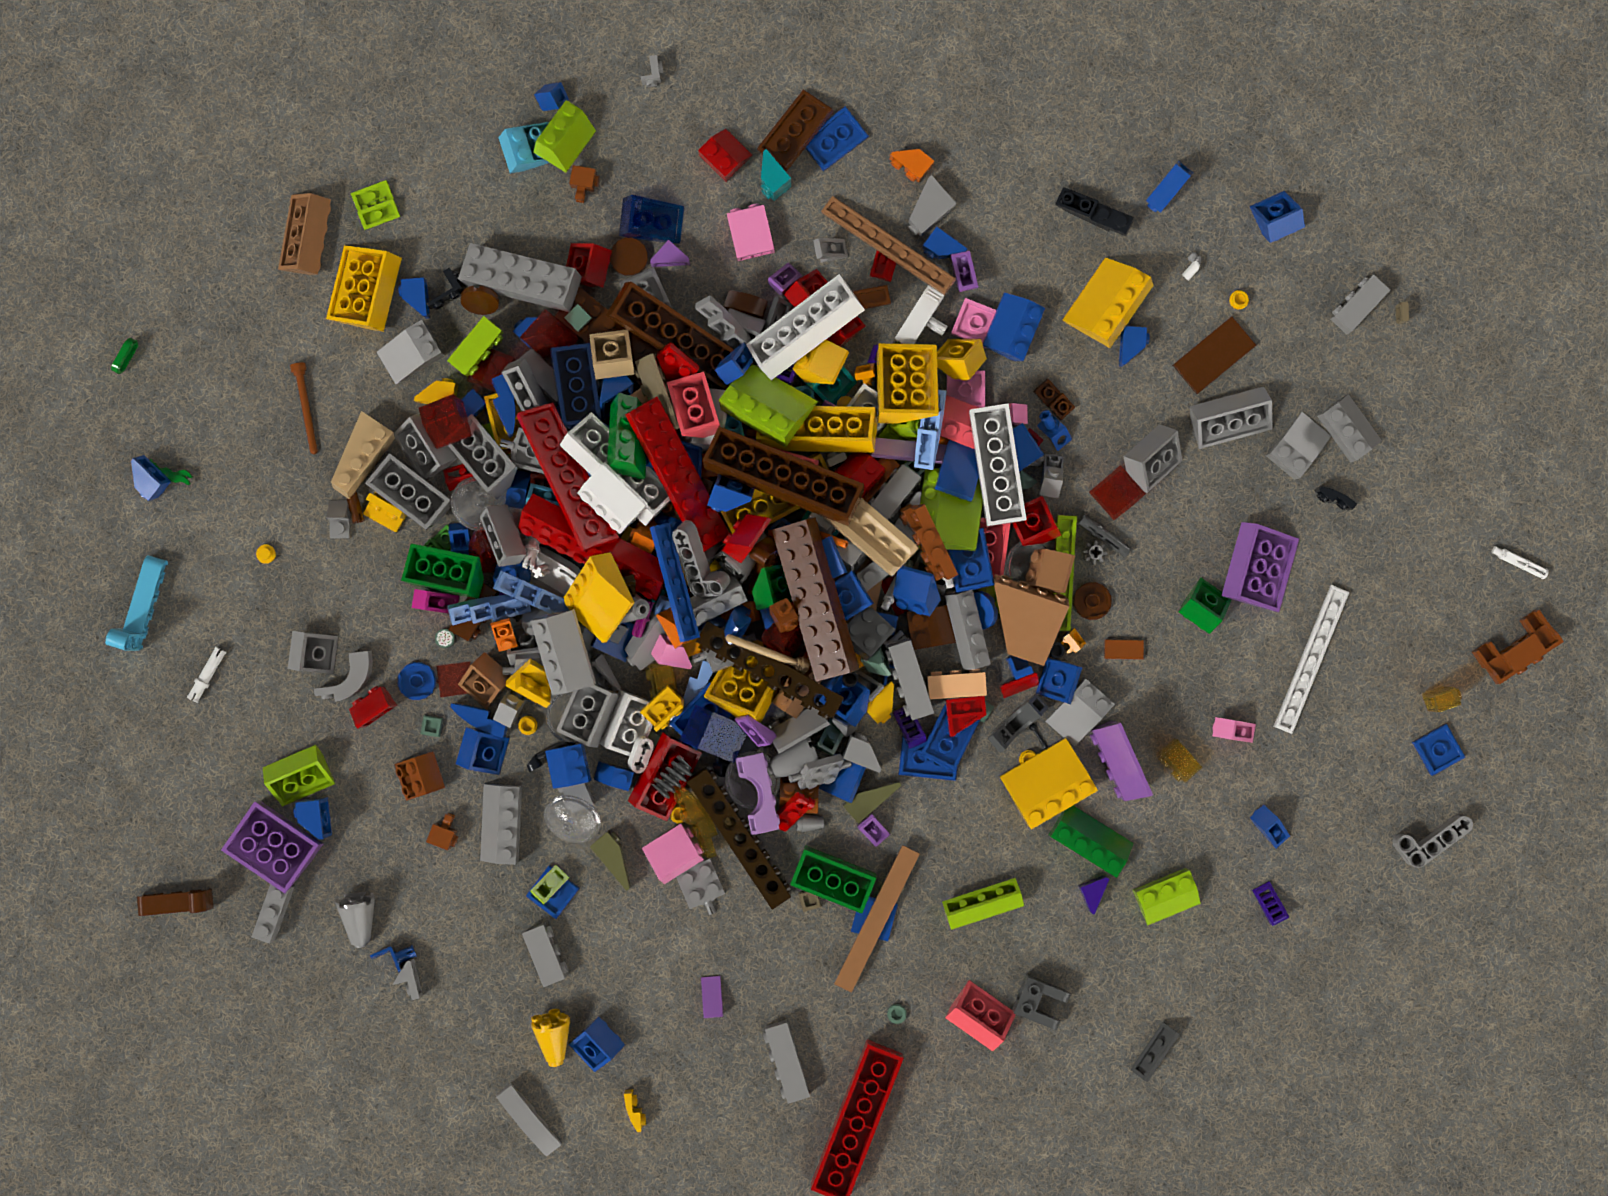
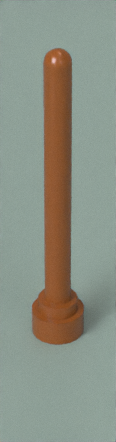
M294 363L290 365V369L297 379L311 454H316L318 449L304 380L305 371H307L306 363Z

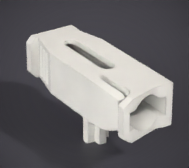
M928 285L892 344H899V342L901 344H915L926 326L942 336L948 326L932 316L945 296Z
M529 539L521 540L524 546L527 545ZM539 546L540 553L537 554L535 568L530 570L531 575L565 595L581 570L551 550Z

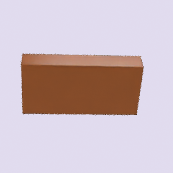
M888 285L853 291L864 309L891 304Z
M1104 640V659L1143 660L1144 640Z

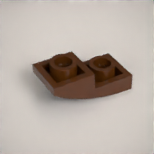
M729 290L723 307L727 311L731 308L763 319L768 301L755 295Z
M1046 379L1033 391L1060 420H1063L1075 408L1064 393H1061L1049 379Z

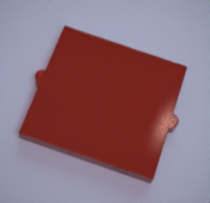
M470 662L437 666V683L439 684L440 697L468 694L458 683L470 667Z

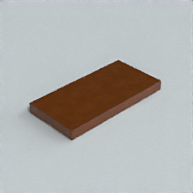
M803 89L758 146L757 150L763 154V151L767 149L785 171H788L832 115L833 109Z
M1231 316L1172 366L1197 395L1253 349L1256 344Z

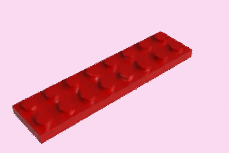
M658 396L626 413L625 415L681 521L688 520L695 524L703 546V552L726 538L729 531L719 512L707 506L710 495Z
M554 403L518 412L517 418L581 551L585 552L617 541L619 536L616 530H613L609 523L597 515L595 510L577 494L590 477L587 471L560 446L568 432Z

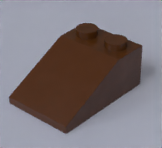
M947 605L936 607L930 616L919 615L913 611L905 612L909 637L914 650L956 643Z

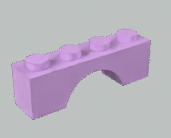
M763 753L735 758L739 777L752 782L758 792L757 805L747 815L751 835L778 830L780 818L775 811L776 799L771 792L772 781L767 773L768 762Z

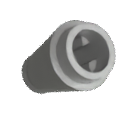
M804 814L795 822L796 831H801L802 833L824 828V818Z

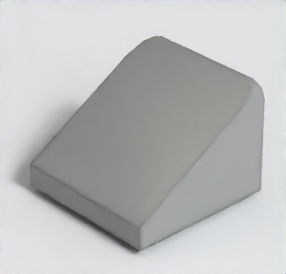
M839 715L832 719V722L845 737H848L858 728V724L854 727Z

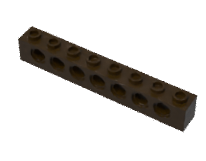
M708 621L703 627L700 637L696 640L700 644L698 648L707 653L712 650L717 653L716 658L723 662H726L728 659L734 663L732 667L741 672L744 669L751 672L749 676L753 679L767 681L766 686L775 691L778 688L785 691L784 696L793 701L795 698L801 700L800 705L809 710L812 707L819 710L818 715L827 720L829 717L834 719L845 699L778 660L735 644H728L724 630ZM715 639H723V646L721 648L714 647ZM738 647L740 655L737 658H732L731 650ZM750 657L757 658V665L751 668L748 666L747 661ZM768 666H772L775 670L774 675L771 677H766L764 674V670ZM784 676H790L792 679L791 684L787 687L781 684ZM802 685H806L809 688L806 696H800L798 693V689ZM818 695H824L826 698V702L822 706H818L815 703Z
M705 767L689 777L687 783L773 910L791 898L790 891L792 889L786 880L784 882L779 876L781 872L776 864L772 866L769 859L771 857L766 849L762 850L758 845L760 840L757 835H751L748 830L750 825L744 817L740 818L738 815L739 809L735 802L732 801L730 803L726 797L729 794L723 785L719 786L716 782L718 777L715 772ZM706 785H712L715 788L710 794L705 793L703 789ZM717 801H722L725 803V806L719 810L714 807V804ZM733 817L736 821L733 825H727L725 823L726 818ZM738 833L746 835L743 841H738L735 837ZM749 849L757 851L753 857L747 856L746 852ZM759 865L767 867V870L763 873L758 872L756 869ZM770 881L778 883L775 888H769L767 884Z

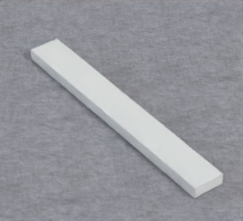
M1330 585L1273 727L1290 734L1293 733L1349 595L1348 591Z

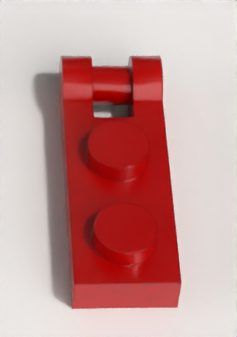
M800 792L795 793L776 812L780 818L779 829L786 832L808 810L813 809L816 802L815 799L811 797L806 798Z

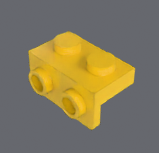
M667 685L640 710V713L654 725V730L657 732L660 728L662 730L666 728L674 715L677 717L684 710V699Z

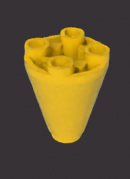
M551 1009L546 1014L532 1016L531 1027L546 1062H548L550 1067L562 1065L565 1059L570 1026L569 1015L561 1013L560 1009Z

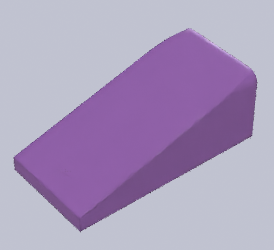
M749 715L735 718L738 725L758 747L771 745L777 736L772 730Z
M720 976L701 977L704 1018L723 1017Z

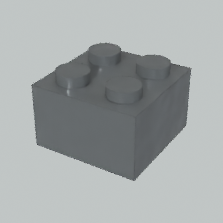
M871 606L856 614L847 624L854 651L865 661L896 630Z

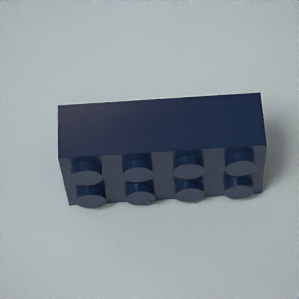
M591 344L551 348L559 412L564 426L578 424L591 412L602 421Z

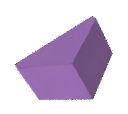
M669 240L650 260L652 267L690 265L689 258Z
M970 251L952 254L953 276L956 278L955 283L959 292L978 288Z
M787 263L768 278V284L783 297L786 291L802 275L790 263Z
M872 813L859 824H856L858 829L875 847L890 835Z

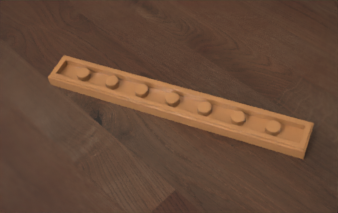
M832 196L821 212L944 296L956 281L955 277Z
M904 845L901 846L834 982L835 985L852 993L920 853Z

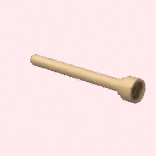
M728 634L726 636L727 642L791 665L801 674H805L809 669L810 661L806 658H792L734 635Z

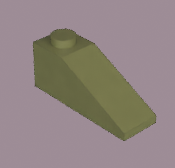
M897 781L857 792L852 803L844 800L843 807L859 824L902 785Z
M607 831L590 848L623 888L628 891L631 888L622 845L619 843L621 839L616 832L613 831L611 833Z

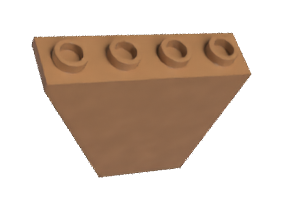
M995 574L994 586L1007 653L1044 666L1069 609L1068 598L1060 593H1050L1041 587H1032L1024 581H1014L1006 575L999 576Z

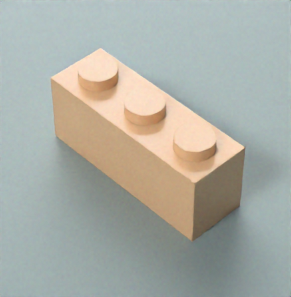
M980 669L969 670V673L961 674V670H952L948 675H942V671L931 672V676H926L927 691L930 699L987 696L986 675Z

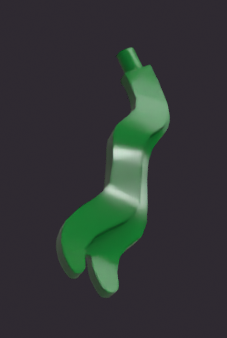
M150 459L170 481L174 483L183 482L186 485L191 484L186 476L193 478L189 471L179 470L174 472L167 467L159 468Z

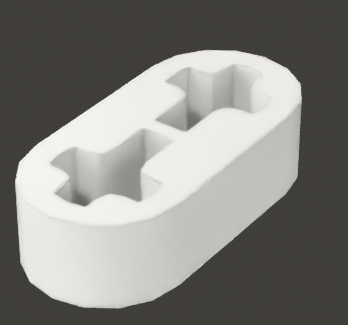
M640 736L635 740L628 759V767L635 773H642L647 768L654 747L652 740L645 736ZM641 744H647L646 747L641 748ZM635 762H641L640 765H634Z

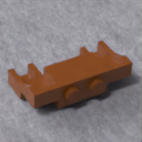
M909 504L901 508L902 515H900V519L904 526L907 525L911 528L913 532L912 538L915 544L921 548L922 552L920 555L926 564V567H924L925 572L933 574L936 581L943 577L949 580L957 576L958 573L925 504Z
M1534 610L1519 620L1527 634L1502 651L1498 652L1492 641L1486 642L1472 651L1476 660L1482 668L1487 670L1495 684L1503 683L1516 673L1519 675L1528 669V665L1540 662L1544 658L1543 655L1564 642L1540 610Z

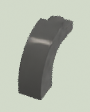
M1034 694L1004 719L991 732L988 740L1000 753L1003 752L1024 729L1045 713L1048 706L1037 694Z

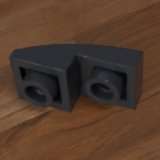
M1322 486L1314 490L1321 502L1332 503L1336 500V505L1342 510H1353L1357 505L1355 501L1337 490Z

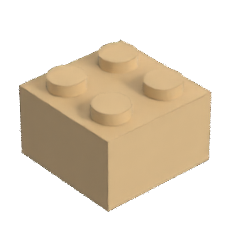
M628 330L590 334L592 361L596 380L635 374Z

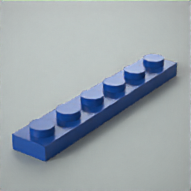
M670 523L650 527L680 643L699 638L697 623L678 552L672 537L673 533Z

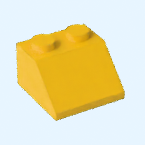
M947 339L937 351V367L952 379L963 381L970 380L987 359L981 339Z
M824 340L796 361L793 370L806 383L834 384L849 352L828 340Z

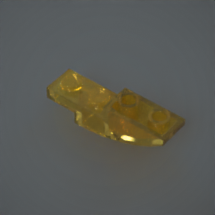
M675 786L674 799L680 806L681 811L679 814L681 820L686 824L693 825V834L697 837L699 846L703 851L701 855L707 858L717 856L712 837L718 835L712 819L700 801L684 787L679 788Z

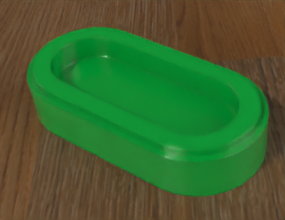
M128 338L124 342L112 363L111 370L113 372L121 374L125 371L138 348V341Z

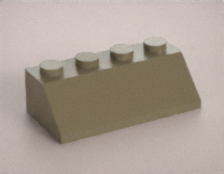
M652 353L635 361L636 367H634L637 378H641L643 385L640 387L643 395L647 396L648 401L658 396L675 431L680 430L667 386L668 380L657 359V354Z

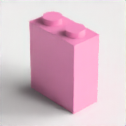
M752 204L748 206V209L741 210V208H735L730 210V213H727L737 261L775 253L764 205Z
M679 824L642 848L658 879L664 884L704 860L701 855L703 853L702 848L698 843L695 844L692 839L694 837L693 832L689 827L686 828L682 824Z

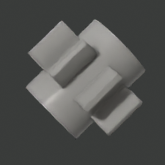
M1094 541L1093 546L1087 543L1088 549L1082 551V553L1087 554L1085 561L1092 560V565L1096 564L1097 559L1099 562H1103L1101 557L1107 554L1102 549L1105 545L1099 546L1097 541ZM1094 548H1096V551L1099 552V555H1096L1095 558L1094 554H1091V551L1094 550Z

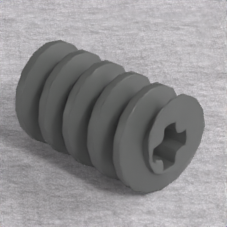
M679 755L676 757L678 763L675 761L671 762L673 768L668 766L665 768L668 774L661 772L662 780L655 778L654 780L657 785L652 784L657 791L668 799L671 798L668 793L669 791L672 793L676 792L674 786L681 787L680 780L687 781L684 776L685 774L692 776L690 771L692 768Z

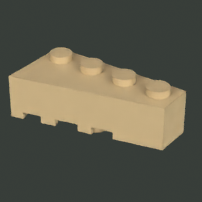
M362 411L331 480L333 489L348 499L351 498L395 439L394 433Z

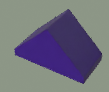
M1104 875L1078 885L1088 911L1094 915L1109 881V878Z

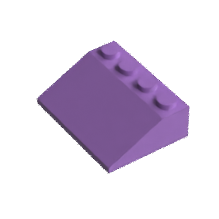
M1242 522L1222 596L1279 612L1299 539L1259 524Z
M1111 720L1093 728L1090 738L1094 746L1098 745L1100 752H1098V756L1101 762H1105L1108 767L1105 771L1109 780H1113L1116 785L1113 789L1117 798L1121 797L1123 801L1152 796V791L1122 724Z
M255 801L221 851L286 894L314 859L324 843L262 801Z

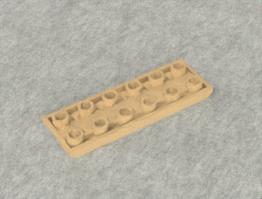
M862 498L849 527L823 517L890 576H893L918 550L917 545Z

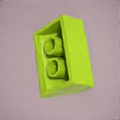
M566 100L536 140L534 153L567 173L596 130L583 110Z
M483 316L447 361L466 377L469 375L473 376L479 369L477 365L481 360L485 361L490 356V349L494 345L498 346L503 340V331Z
M316 745L262 767L264 784L282 807L335 784L326 760Z
M1187 868L1133 889L1147 926L1201 904L1197 886L1190 870Z

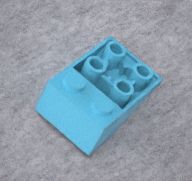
M549 122L507 128L498 137L510 174L549 163L534 153L536 140Z

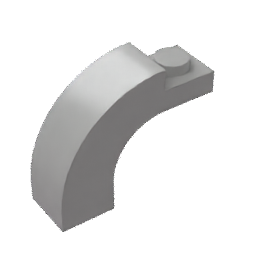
M372 651L349 653L350 671L345 681L337 686L314 689L315 696H321V699L333 698L334 694L336 702L349 699L358 694L365 687L372 673Z

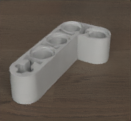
M685 520L676 528L672 537L690 591L697 597L719 596L728 587L731 579L724 571L711 572L705 552H703L697 528L693 522Z
M1455 815L1418 843L1409 835L1397 834L1393 838V846L1408 865L1421 868L1468 834L1473 828V822L1467 816ZM1461 820L1464 821V822L1462 823L1463 827H1459V826L1461 825V823H1460ZM1448 831L1449 837L1444 840L1443 833ZM1403 838H1406L1407 844L1402 848L1400 842ZM1430 842H1432L1434 847L1432 851L1429 852L1427 846ZM1417 853L1418 860L1413 863L1412 856Z

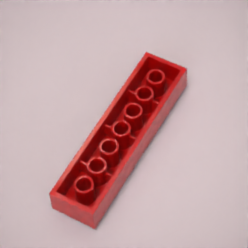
M533 493L522 509L518 530L524 535L531 536L541 544L548 545L556 549L560 554H566L576 562L583 564L587 562L590 556L611 552L622 577L633 574L636 580V591L648 599L657 601L665 587L657 557L621 538L582 552L561 507Z
M868 1039L866 1040L812 1178V1191L825 1196L851 1195L903 1062V1053Z

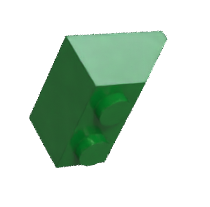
M782 564L761 569L752 590L757 610L769 608V606L785 598L792 602Z
M1200 577L1182 603L1178 613L1196 624L1200 629L1211 634L1223 621L1232 599L1223 597L1220 590Z

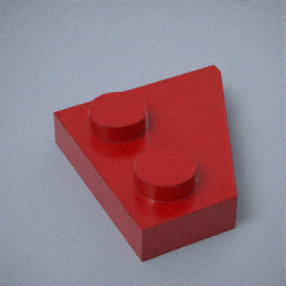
M671 342L657 354V359L668 382L694 375L699 370V365Z
M985 696L945 700L949 737L955 736L987 715Z

